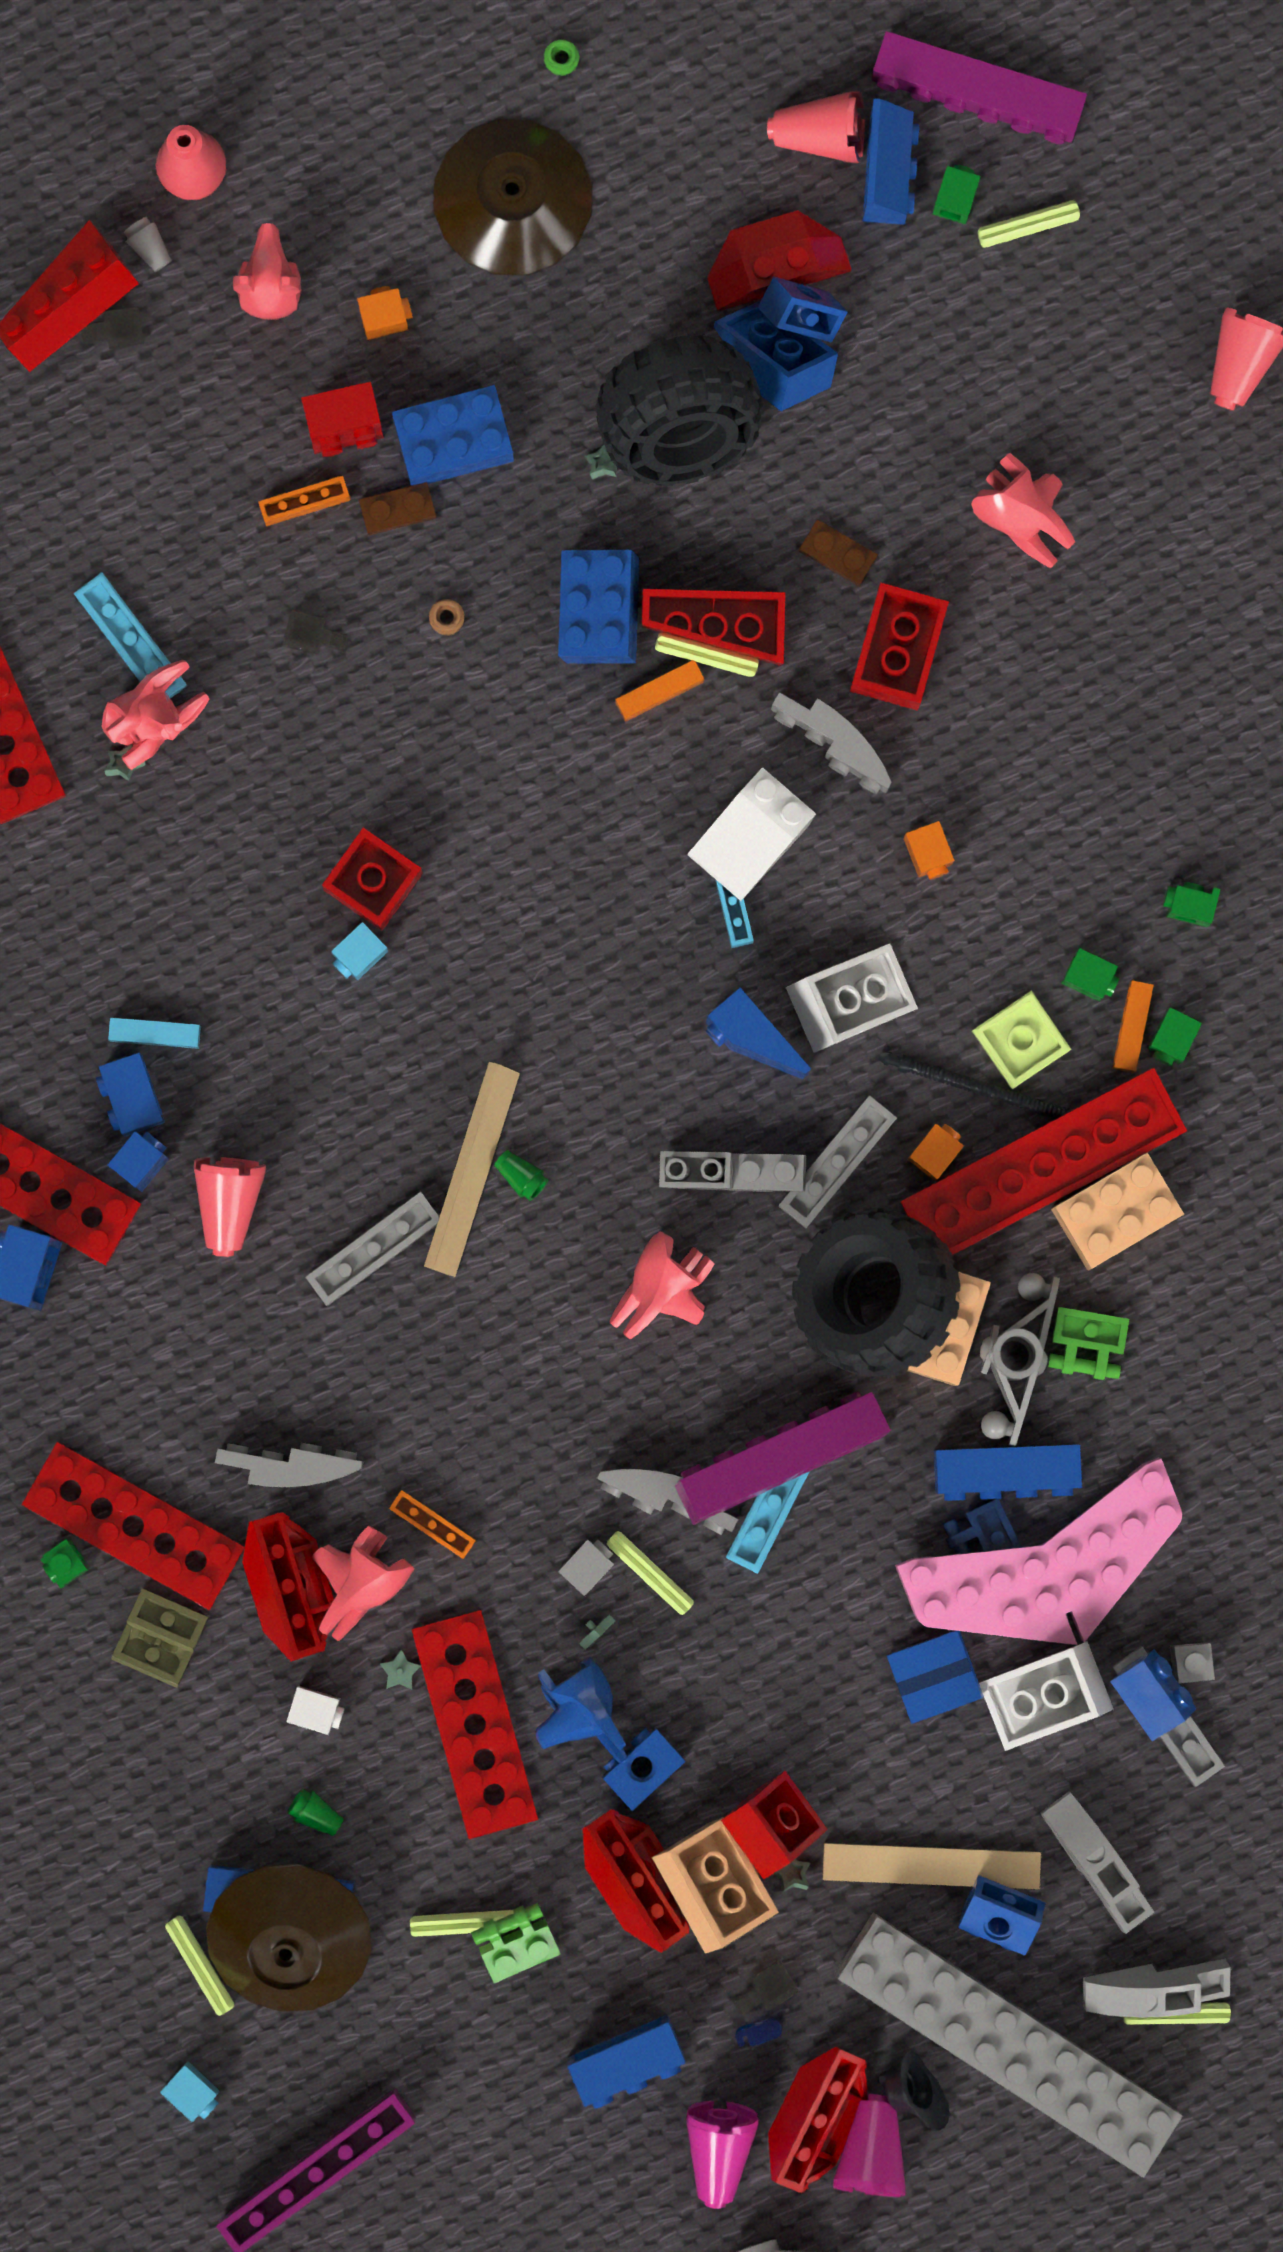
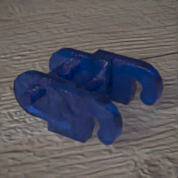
M775 2018L750 2023L736 2030V2041L742 2047L745 2045L743 2037L747 2036L751 2047L778 2038L782 2033V2027Z

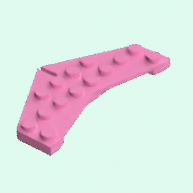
M1158 1457L1141 1464L1128 1475L1127 1479L1045 1543L1029 1547L938 1557L911 1558L895 1566L914 1615L924 1626L1077 1645L1066 1613H1071L1082 1642H1085L1178 1527L1182 1520V1510L1162 1458Z

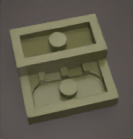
M142 1588L111 1659L178 1688L208 1617Z

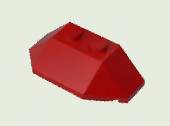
M797 210L731 230L707 280L718 312L763 298L773 277L807 285L850 272L852 269L842 238Z
M280 1512L249 1522L242 1563L263 1632L290 1661H294L325 1650L328 1635L322 1633L319 1627L334 1598L327 1576L312 1559L313 1554L319 1549L316 1539L299 1525L289 1520L285 1513Z
M610 1809L582 1828L585 1869L622 1928L660 1953L689 1933V1924L652 1857L662 1852L664 1848L650 1826Z
M834 2047L799 2068L768 2132L772 2181L802 2193L808 2188L809 2184L820 2179L836 2166L844 2150L860 2101L868 2100L867 2078L865 2074L866 2060L838 2047Z

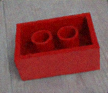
M880 582L850 692L918 711L949 601Z

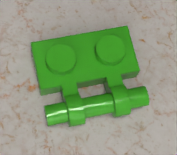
M1057 1307L1052 1343L1066 1346L1064 1355L1050 1353L1048 1367L1061 1369L1063 1374L1072 1375L1073 1372L1093 1375V1379L1104 1380L1105 1377L1119 1379L1121 1365L1108 1363L1109 1353L1124 1354L1129 1319ZM1077 1348L1097 1350L1096 1360L1076 1358Z
M538 1903L524 1908L523 1905L513 1909V1914L497 1921L490 1919L483 1922V1927L471 1932L476 1945L488 1940L491 1942L479 1947V1950L494 1983L560 1955L559 1948L546 1919L534 1924L531 1923V1921L543 1917ZM517 1927L521 1928L520 1930L513 1932L507 1936H501V1934L511 1931Z

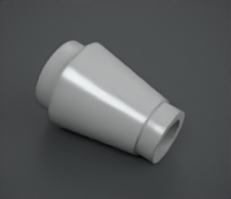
M147 217L140 219L123 232L128 239L126 243L152 267L154 272H157L172 261L155 222L151 223Z

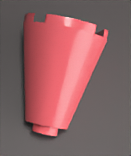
M850 91L775 110L774 117L768 118V138L774 139V144L778 147L849 163H860L859 157H863L865 119H861L857 108H864L862 94L860 91Z
M180 125L171 130L158 152L156 160L157 175L162 185L175 196L184 200H199L211 195L221 184L226 174V157L222 147L213 137L190 125Z
M1226 307L1222 315L1210 395L1216 397L1214 404L1234 411L1236 405L1244 406L1283 349V328L1250 314H1246L1243 317L1236 314L1237 310Z
M210 1157L197 1158L194 1160V1173L206 1247L213 1249V1255L232 1257L234 1256V1251L242 1250L266 1173V1165L259 1166L257 1161L221 1157V1161H216V1164H210Z

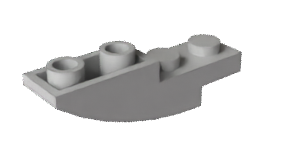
M779 692L771 708L776 713L774 718L789 728H793L794 724L807 731L805 736L809 740L820 746H823L825 742L830 744L831 746L825 758L830 761L828 766L844 776H847L848 772L861 779L859 784L872 793L877 794L879 790L884 793L888 791L892 782L883 763L864 736L847 719L818 698L811 710Z
M660 1151L659 1187L805 1192V1155Z
M227 1443L226 1450L217 1449L215 1463L249 1469L248 1484L266 1487H299L326 1483L363 1469L364 1462L356 1460L357 1453L336 1449L335 1456L321 1454L322 1446L301 1443L300 1449L291 1448L289 1462L283 1461L284 1454L263 1450L262 1457L247 1454L249 1447Z
M639 1469L600 1472L597 1477L598 1480L603 1482L600 1489L618 1498L622 1492L635 1498L632 1505L650 1515L654 1509L661 1512L668 1499L674 1502L671 1507L672 1510L690 1519L675 1488L679 1480L683 1479L682 1477L658 1471ZM721 1512L706 1519L703 1526L722 1535L724 1529L732 1532L738 1519L725 1512Z
M1067 1792L1040 1812L1078 1871L1084 1874L1122 1932L1128 1933L1154 1913L1139 1890L1140 1886L1127 1866L1071 1792Z
M1226 1959L1156 1972L1153 1965L1148 1964L1083 1978V2007L1085 2011L1103 2015L1141 2018L1185 2015L1201 2012V2002L1230 1996V1966Z

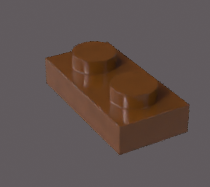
M427 482L359 499L368 536L436 518Z
M818 519L799 548V552L859 587L878 554Z

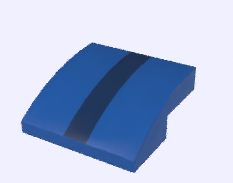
M955 1630L887 1655L911 1724L984 1697L960 1631Z

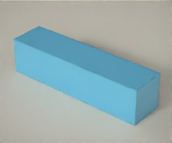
M715 879L731 948L752 944L754 940L744 899L740 901Z
M110 1018L108 1040L120 1043L199 1049L201 1026L197 1024Z

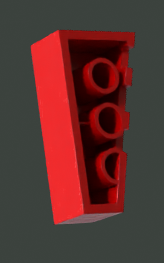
M89 220L0 321V339L17 360L31 372L137 286L139 282L109 241Z
M643 589L641 627L657 632L669 633L782 666L784 664L786 592Z

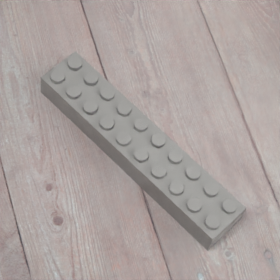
M874 1912L834 1973L837 1979L1143 2178L1183 2116L1157 2096Z

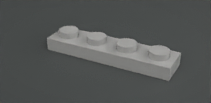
M869 1095L807 1170L805 1192L790 1191L779 1204V1207L804 1228H807L897 1117Z
M420 1192L305 1278L325 1305L329 1306L437 1226L439 1216Z
M1141 1646L1113 1665L1112 1668L1118 1674L1123 1668L1146 1655L1147 1652ZM1191 1716L1185 1722L1160 1736L1194 1787H1197L1225 1767Z

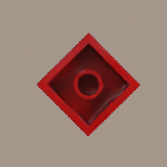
M371 381L301 397L315 454L322 452L323 457L334 456L342 453L343 447L356 445L358 449L369 448L377 445V440L383 438Z
M363 827L326 878L322 887L326 893L380 931H383L421 878L423 871L421 867Z
M786 1771L757 1788L721 1819V1822L763 1880L794 1861L828 1830Z

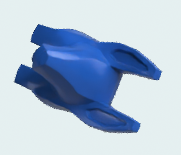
M591 1656L579 1663L582 1670L557 1686L544 1669L540 1671L538 1677L542 1684V1692L554 1709L547 1720L536 1728V1738L541 1748L546 1749L560 1743L596 1736L618 1763L623 1765L628 1762L629 1759L623 1750L626 1744L611 1719L613 1696L609 1682L602 1669Z

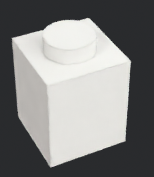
M298 1686L287 1722L328 1735L332 1727L339 1728L345 1708L338 1706L341 1698Z

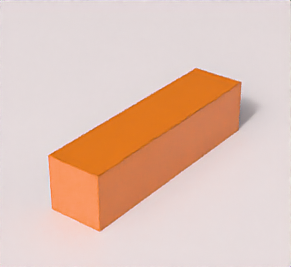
M339 476L258 502L265 525L269 526L350 501V496L344 477Z
M692 660L615 699V703L626 722L704 683V677L697 663Z
M1134 980L1129 983L1112 1069L1130 1073L1136 1072L1153 984Z
M403 1490L400 1491L389 1508L462 1559L465 1558L476 1542L474 1538Z

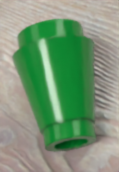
M506 1150L494 1164V1167L499 1170L520 1198L525 1197L532 1201L540 1194L548 1182V1179L543 1175V1170L512 1154L509 1150Z
M303 1788L295 1796L287 1812L294 1817V1822L325 1834L327 1833L330 1836L336 1834L344 1819L313 1790L308 1792Z

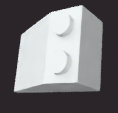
M762 767L690 850L688 856L742 901L807 829L816 813Z
M891 944L813 974L786 987L814 1053L918 1009Z
M1088 1642L979 1683L1005 1751L1096 1718L1114 1709Z

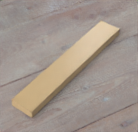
M489 1062L424 1264V1267L453 1277L456 1276L520 1075V1073L500 1064Z
M824 1843L822 1879L831 1881L973 1886L978 1875L1009 1888L1040 1889L1041 1853Z

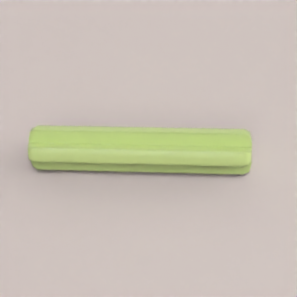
M1072 200L983 226L978 229L979 242L982 247H989L1074 222L1079 219L1080 210L1076 201Z
M659 633L655 644V649L659 652L691 661L694 660L695 662L748 677L755 676L759 663L757 658L669 633Z
M617 1531L607 1541V1546L679 1614H685L693 1606L694 1601L624 1534Z
M513 1910L413 1916L410 1919V1932L414 1937L471 1933L483 1927V1922L490 1919L497 1921L514 1912Z
M181 1915L173 1918L165 1925L167 1932L216 2014L219 2016L225 2014L234 2007L232 1998Z
M1226 2002L1201 2003V2012L1167 2017H1123V2020L1126 2024L1230 2022L1231 2010L1230 2005Z

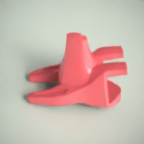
M270 223L260 226L249 261L242 263L238 276H233V289L238 293L241 309L251 316L261 319H280L289 316L297 310L301 294V277L296 263L287 261L280 242L279 229Z
M1009 453L1000 461V464L1014 480L1010 482L1003 474L994 469L987 476L986 481L995 490L979 491L971 503L973 511L981 521L1007 534L1026 554L1045 566L1052 568L1058 560L1041 541L1038 532L1040 530L1046 532L1067 549L1075 543L1074 537L1064 521L1052 509L1053 502L1063 486L1062 481L1054 474H1044L1032 482L1029 469Z
M185 660L159 667L146 675L134 690L124 693L107 703L103 712L101 726L104 733L113 743L132 744L133 747L122 756V760L129 769L132 770L153 757L166 739L173 740L181 731L195 721L207 705L209 697L205 692L197 694L176 707L165 692L189 668V664Z
M659 1231L646 1244L635 1268L633 1282L617 1305L609 1321L610 1324L618 1328L636 1308L635 1314L623 1331V1334L629 1339L638 1335L651 1323L658 1313L673 1315L694 1325L699 1324L705 1314V1306L691 1289L704 1281L715 1263L707 1256H704L700 1261L703 1254L693 1247L681 1263L678 1264L671 1258L673 1238Z
M367 1526L353 1543L350 1554L328 1544L325 1547H320L312 1556V1559L328 1577L337 1594L323 1618L319 1630L328 1635L337 1625L331 1635L337 1641H340L369 1609L382 1605L394 1597L405 1585L414 1570V1567L406 1559H401L388 1567L375 1557L388 1537L371 1526Z

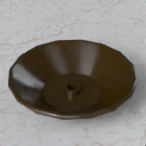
M498 119L469 130L446 152L434 179L433 211L445 241L467 263L495 275H529L556 265L579 243L591 217L592 182L581 155L559 132L532 120ZM513 185L519 191L515 195H509L506 192L507 187Z
M300 1864L265 1865L237 1877L215 1900L206 1926L209 1957L224 1983L247 2001L280 2012L315 2010L342 1998L363 1976L372 1951L369 1919L355 1894L330 1874ZM281 1949H289L292 1951V1953H283Z

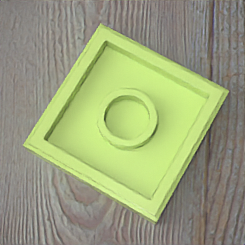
M1032 991L972 1030L1011 1089H1014L1071 1050Z

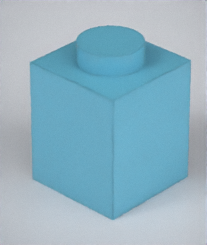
M362 922L331 951L336 958L332 964L346 979L352 974L358 981L388 952V948Z
M187 2061L160 2093L193 2122L198 2115L205 2119L219 2104L214 2098L220 2090Z

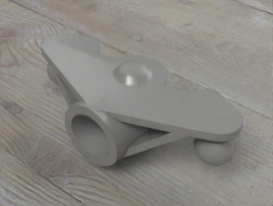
M1027 1273L1022 1276L1018 1282L1020 1295L1028 1301H1035L1044 1297L1046 1298L1045 1302L999 1336L1000 1326L994 1325L990 1336L983 1340L980 1348V1357L983 1360L981 1373L987 1374L991 1366L1013 1418L1012 1423L999 1411L989 1412L981 1421V1429L985 1436L990 1439L997 1440L1004 1436H1009L1008 1446L1011 1447L1016 1446L1036 1378L1044 1372L1047 1365L1048 1357L1044 1347L1059 1287V1277L1053 1276L1051 1283L1047 1284L1043 1277L1037 1273ZM1042 1312L1037 1337L1025 1329H1020ZM1010 1341L1022 1343L1027 1348L1029 1354L1027 1364L1017 1371L1008 1369L1002 1363L1000 1357L1001 1347ZM1025 1378L1021 1397L1017 1405L1008 1381H1018Z

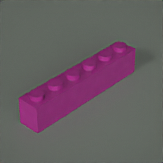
M887 31L885 32L871 79L877 82V86L889 92H896L897 89L910 92V96L915 100L921 102H930L931 99L944 103L946 109L957 113H963L964 110L977 113L979 119L988 123H997L1000 120L1011 124V128L1020 133L1030 134L1031 131L1045 134L1044 138L1055 144H1064L1065 141L1072 143L1087 97L1086 93Z
M860 1391L850 1394L840 1400L842 1406L830 1411L828 1406L822 1407L808 1415L810 1420L801 1425H798L796 1420L789 1422L777 1429L779 1434L768 1440H766L764 1435L745 1443L747 1449L734 1455L733 1451L729 1450L714 1457L713 1461L715 1464L703 1470L699 1464L682 1472L681 1476L683 1479L679 1480L675 1488L692 1524L695 1525L885 1437L891 1429L873 1393L870 1392L861 1396Z
M393 2089L219 2219L216 2225L217 2229L234 2252H244L416 2123L417 2117L397 2089Z

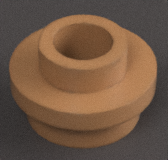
M450 599L436 602L429 613V621L432 628L442 635H452L458 632L463 626L465 619L462 607ZM443 612H451L454 619L451 623L445 624L440 620Z

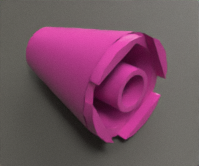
M868 2094V2100L860 2101L833 2179V2188L852 2193L854 2188L855 2191L865 2192L866 2195L905 2196L906 2185L897 2111L890 2105L887 2096Z
M705 2101L688 2107L686 2121L697 2197L704 2201V2205L707 2207L724 2208L726 2204L734 2200L759 2125L756 2111L747 2106L726 2102L727 2109L713 2108L714 2101Z

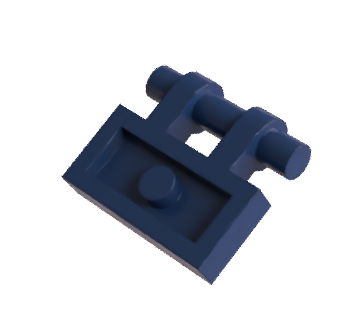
M994 1499L965 1513L971 1526L961 1531L955 1518L942 1524L948 1535L946 1541L949 1548H954L956 1554L972 1553L966 1541L975 1537L983 1552L1022 1547L999 1499Z

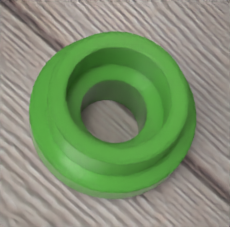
M556 40L546 48L544 62L547 69L553 74L560 76L568 75L578 66L579 53L573 43L567 40ZM559 53H564L568 56V60L560 64L556 62L555 56Z

